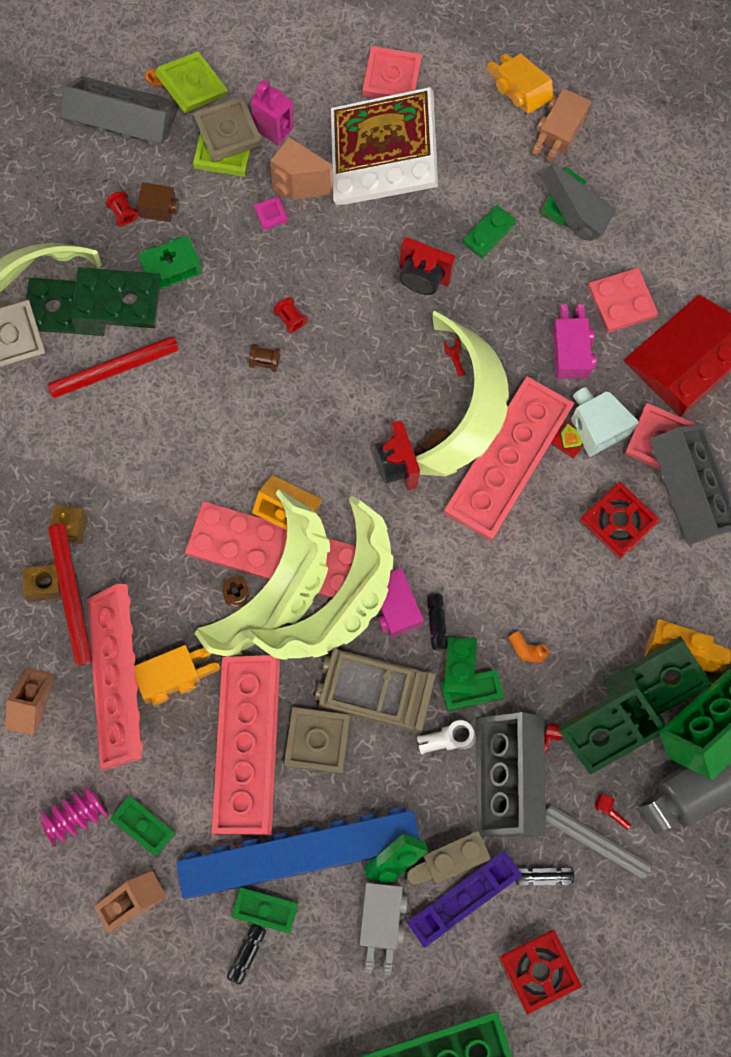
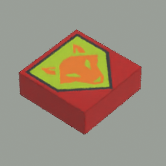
M566 421L551 442V445L572 459L576 457L583 447L576 427Z

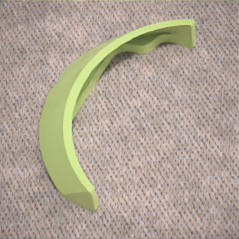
M44 243L21 248L0 259V292L40 256H51L58 261H68L75 256H81L99 268L102 265L99 254L96 250L63 243Z
M433 311L434 330L449 331L457 334L460 337L463 349L470 354L474 369V391L465 417L455 431L442 443L416 456L420 475L448 476L456 473L457 469L467 465L474 459L480 458L489 449V445L497 434L500 433L508 411L506 403L509 399V391L503 365L490 345L470 329Z
M280 489L277 490L276 495L284 507L287 518V540L280 563L268 583L249 603L218 622L197 628L194 634L209 653L227 657L242 655V650L248 649L255 644L246 635L248 629L268 630L280 628L286 623L295 624L312 605L315 595L319 593L328 571L326 559L327 552H330V543L326 537L322 520L314 510Z
M353 495L348 500L356 522L357 540L355 556L349 574L336 595L322 609L301 622L283 628L268 630L248 629L246 635L253 643L274 658L288 660L287 658L311 656L315 658L326 655L328 651L342 644H348L360 635L369 625L370 619L377 615L383 605L389 590L387 586L390 572L393 570V555H391L388 529L380 515Z

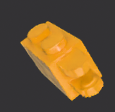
M521 53L514 58L503 54L500 56L502 64L500 66L494 61L487 64V69L496 80L499 92L507 95L516 107L522 108L527 114L552 100V79Z
M658 619L649 636L645 656L681 636L703 670L711 673L715 672L719 675L724 673L728 667L727 664L729 665L731 661L730 649L713 643V636Z
M186 645L135 665V680L145 703L152 702L153 706L159 705L169 700L168 695L179 691L180 694H185L196 688L195 684L201 682V678L221 669L219 663H210L196 670L193 663L209 657L212 653L207 652L205 648L189 653Z

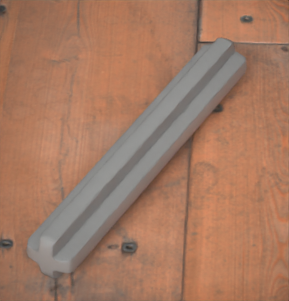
M552 805L547 807L546 822L640 878L647 877L651 870L650 863Z

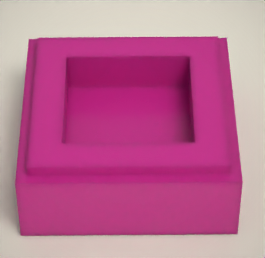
M279 196L254 205L263 230L288 222V217Z

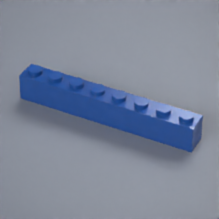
M402 807L389 810V816L377 818V814L359 817L360 822L349 825L347 820L330 823V829L319 831L318 826L304 828L300 830L301 835L289 837L287 832L271 836L272 841L260 843L259 839L242 842V848L233 850L230 849V845L213 848V854L201 856L200 852L182 855L183 860L176 862L182 898L184 900L374 859L402 834L420 840L414 811L406 812V808Z

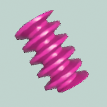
M85 786L83 788V798L76 792L72 794L73 804L63 799L62 810L58 809L55 805L51 806L52 816L47 815L44 811L40 812L41 825L54 848L56 847L55 837L64 843L67 841L66 831L76 836L78 834L77 825L84 830L88 829V818L95 824L98 823V812L108 817L95 791L92 792Z

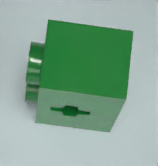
M189 236L174 238L167 244L157 248H147L143 253L138 254L143 272L160 273V289L202 274L200 261Z

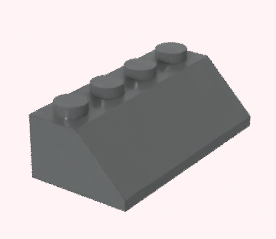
M81 76L64 86L61 118L69 119V122L74 125L88 124L94 126V129L97 131L109 132L111 130L119 132V136L132 139L138 137L144 139V142L147 144L159 145L168 139L179 105L173 99Z
M704 424L678 427L650 439L652 454L659 463L662 472L661 479L668 488L672 509L677 513L681 524V534L686 539L688 545L731 532V497Z
M520 712L476 718L477 831H479L480 836L486 837L546 836L544 717Z

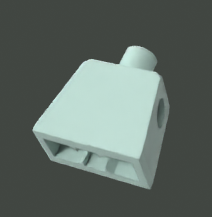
M584 387L573 395L579 406L576 408L571 422L576 427L589 457L630 436L639 423L610 392H605L594 398L587 387Z

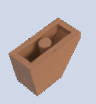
M30 668L25 670L7 699L5 729L21 734H35L42 721L55 674Z
M152 870L127 881L95 905L94 908L107 933H110L153 908L164 900L166 895Z

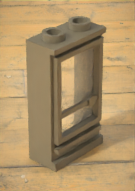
M336 648L333 649L332 656L326 655L322 672L327 673L324 684L319 683L315 700L320 701L319 709L349 714L350 717L421 735L436 674L340 651Z

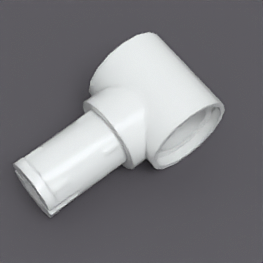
M457 720L450 726L443 727L442 731L417 736V741L419 744L427 743L419 745L421 754L447 748V751L456 748L468 749L474 745L476 733L468 722ZM460 728H466L470 732L469 738L465 742H457L454 739L455 732Z

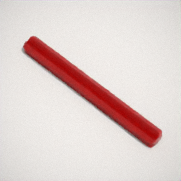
M170 336L47 384L48 390L53 398H57L175 353L179 350L176 339Z
M64 523L53 524L48 527L74 662L76 666H82L91 663L92 657L66 527Z

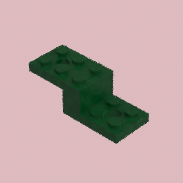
M78 267L76 281L29 277L26 300L30 302L36 325L40 332L104 336L106 325L155 328L161 275L160 273ZM128 294L138 296L136 302L132 304L124 303L123 298ZM51 300H57L61 303L60 308L54 312L46 310V304Z
M679 636L605 679L610 697L559 725V730L591 775L660 736L659 731L665 727L661 714L710 687L712 684L683 638ZM667 671H678V676L673 680H665L663 678ZM604 731L608 733L604 740L596 741L592 739L596 732Z

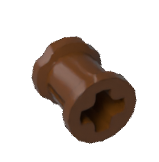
M253 343L249 357V367L270 368L272 372H277L281 349L260 348L257 344Z
M232 577L223 584L222 592L227 605L239 608L247 603L249 592L247 584L243 579ZM236 588L240 591L241 596L236 598L232 594L231 589Z

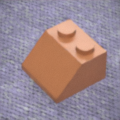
M290 137L270 160L272 186L274 191L281 197L288 196L296 200L330 195L333 192V165Z

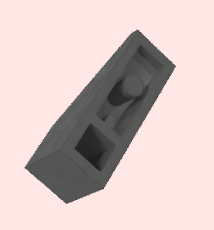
M553 163L542 170L540 177L568 227L575 231L577 236L583 240L593 241L602 236L616 210L557 164Z

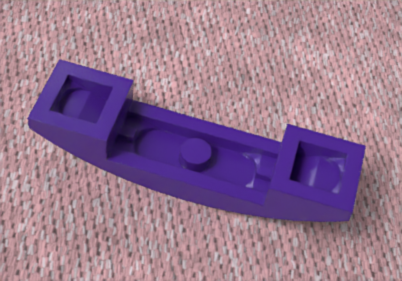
M504 850L409 920L407 924L425 948L523 875Z

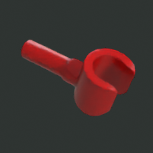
M455 337L454 343L456 347H448L445 340L444 352L448 357H451L458 377H461L465 374L458 355L460 352V341Z
M557 724L546 726V732H544L545 754L551 740H561L562 734Z
M605 794L598 795L595 809L597 811L600 809L603 814L610 816L628 830L631 824L618 814L617 811L612 809L615 799Z

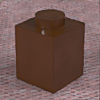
M142 182L137 202L139 217L171 222L172 214L177 215L179 209V198L175 197L174 187Z

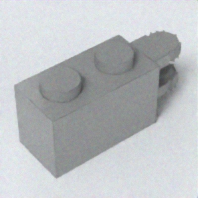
M366 883L359 946L367 947L365 972L372 973L375 962L374 949L380 948L386 949V956L383 962L384 974L391 975L393 952L396 950L397 944H403L404 926L399 925L400 913H406L407 895L402 894L403 887Z

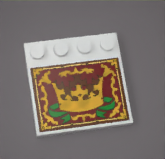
M431 87L331 108L333 200L336 205L351 204L438 187L434 94Z

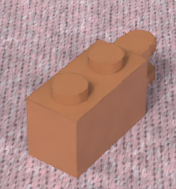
M565 88L562 89L559 97L554 96L548 107L549 115L547 117L543 116L538 124L537 131L540 134L532 154L538 156L544 144L552 147L547 155V161L551 163L559 151L566 154L588 114L591 100Z

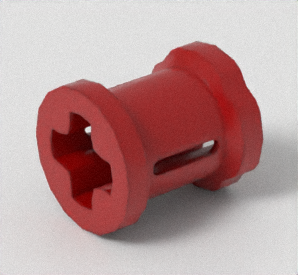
M117 191L108 196L105 201L107 208L111 209L116 216L115 221L119 227L137 220L139 216L137 210L132 209L127 200L128 195L125 191Z
M287 297L274 307L273 313L282 319L287 326V332L291 334L307 323L308 318L296 308L294 299Z

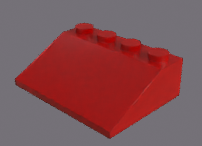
M698 295L625 358L623 362L679 417H682L731 374V312Z

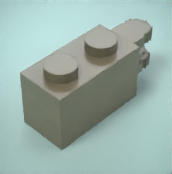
M479 831L422 857L423 863L408 870L406 882L415 887L432 881L433 886L491 860Z

